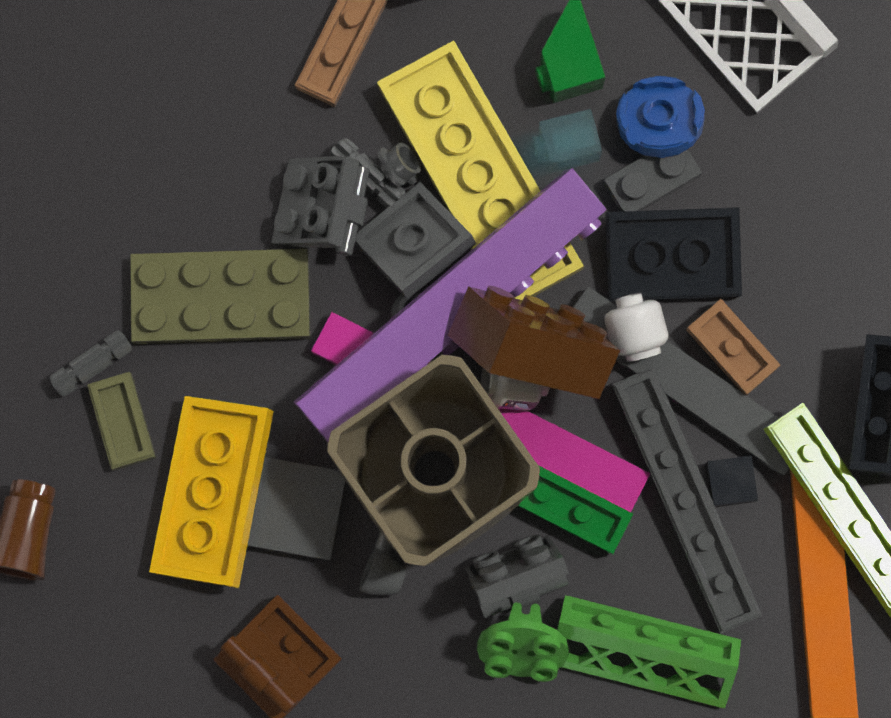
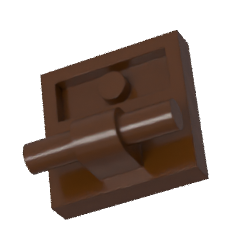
M278 594L236 637L234 635L230 637L220 648L222 651L213 659L270 718H285L342 660Z

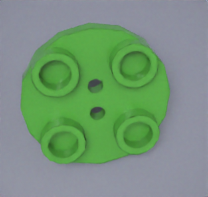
M515 602L512 606L509 620L493 624L482 631L477 642V651L479 658L485 663V672L495 678H505L513 675L532 677L541 682L552 681L557 677L558 669L564 666L569 656L567 639L558 630L542 623L540 606L538 604H532L530 613L523 614L522 605Z

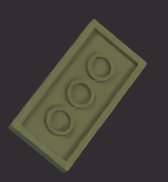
M308 249L130 254L131 342L133 344L311 339Z

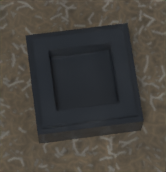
M752 456L713 460L705 463L710 496L715 507L758 501Z

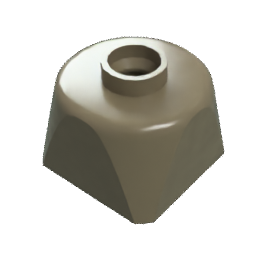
M441 355L331 431L328 441L327 452L366 512L403 561L413 565H429L456 552L481 536L537 488L540 467L464 360L452 355ZM441 452L452 460L455 467V475L449 482L440 486L424 485L417 481L415 477L417 461L426 453Z

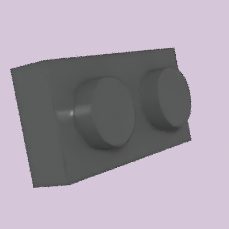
M687 149L679 155L664 158L643 156L605 178L603 184L620 212L642 211L701 177L702 171Z

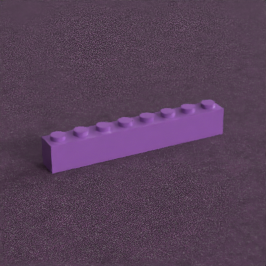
M573 168L563 171L294 401L295 405L328 442L331 431L428 365V362L440 352L444 355H450L460 347L447 335L468 286L485 291L488 286H495L511 293L513 298H516L534 283L530 275L540 266L544 265L547 269H550L567 255L568 251L564 246L574 237L578 236L582 241L592 234L602 224L598 217L607 209Z

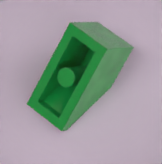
M569 0L541 52V66L535 67L542 93L550 92L553 104L594 92L604 87L606 77L581 0Z

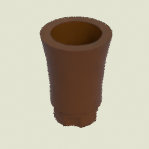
M23 479L12 481L10 494L5 497L0 517L1 574L31 580L45 579L46 549L54 512L52 503L56 493L55 488Z

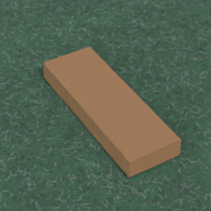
M337 0L295 84V88L335 107L388 0Z

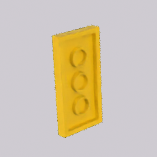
M190 396L184 397L149 570L150 573L239 588L274 411L264 407Z

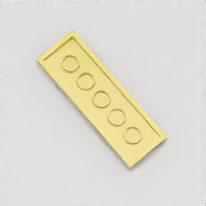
M454 40L377 82L380 92L446 208L473 236L476 245L470 250L476 247L540 192L539 187ZM570 242L564 246L568 251L567 255L550 269L542 265L533 272L530 277L534 280V283L517 296L516 299L523 300L525 295L534 297L583 270L584 265Z

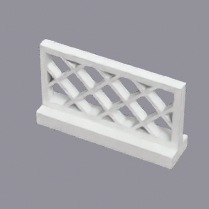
M658 0L757 114L819 60L825 59L838 47V39L803 0H763L764 2L753 0ZM674 4H685V14L683 15ZM691 5L716 6L714 30L695 29L689 22ZM721 7L747 8L745 32L720 30ZM752 8L771 9L778 17L777 34L751 32ZM782 23L792 34H782ZM702 36L714 37L713 48ZM719 37L745 39L743 62H727L718 55ZM750 39L776 40L774 64L748 63ZM781 41L800 42L811 54L798 66L779 65ZM731 69H742V80ZM747 70L773 71L772 88L759 99L746 87ZM778 71L790 72L778 82Z

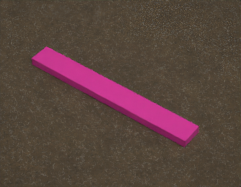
M331 312L311 352L337 365L368 339L373 332ZM498 408L539 466L629 512L632 511L650 475L649 472L529 411Z

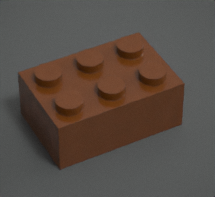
M468 286L447 335L488 373L596 399L600 398L621 351L606 339L608 333L604 329L585 322L584 318L586 315L580 310L563 304L560 305L559 310L550 308V305L545 301L530 295H525L523 300L513 298L511 293L495 286H488L486 291Z

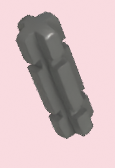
M347 138L339 140L331 149L330 156H349L359 160V166L370 169L366 190L370 194L376 193L378 195L376 199L386 209L406 194L402 187L389 182L381 168L365 153L359 154V148Z
M119 330L104 338V344L101 346L99 343L95 344L70 361V367L67 369L62 367L51 374L49 377L50 382L58 394L61 396L68 395L78 388L77 383L81 381L84 384L112 365L111 360L114 358L119 360L130 353L132 347L125 335Z

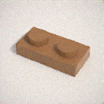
M722 299L717 301L686 329L692 338L746 396L781 366Z

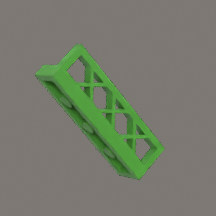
M565 595L557 630L566 639L584 643L589 652L580 656L569 653L562 668L725 709L738 670L741 639ZM615 652L628 654L633 663L624 667L614 665L607 656ZM660 663L671 665L678 674L668 678L658 676L651 667ZM707 674L723 678L720 690L717 691L701 687L695 679Z

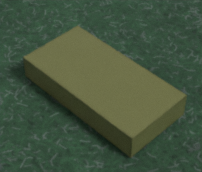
M127 372L87 384L111 469L115 471L155 459L156 455L132 373Z

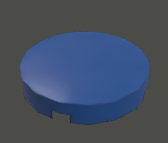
M666 76L645 78L633 84V89L628 91L626 95L624 93L619 99L616 113L619 134L631 149L644 156L658 158L679 155L692 147L702 134L705 120V109L701 96L695 90L693 92L690 88L686 87L685 82Z

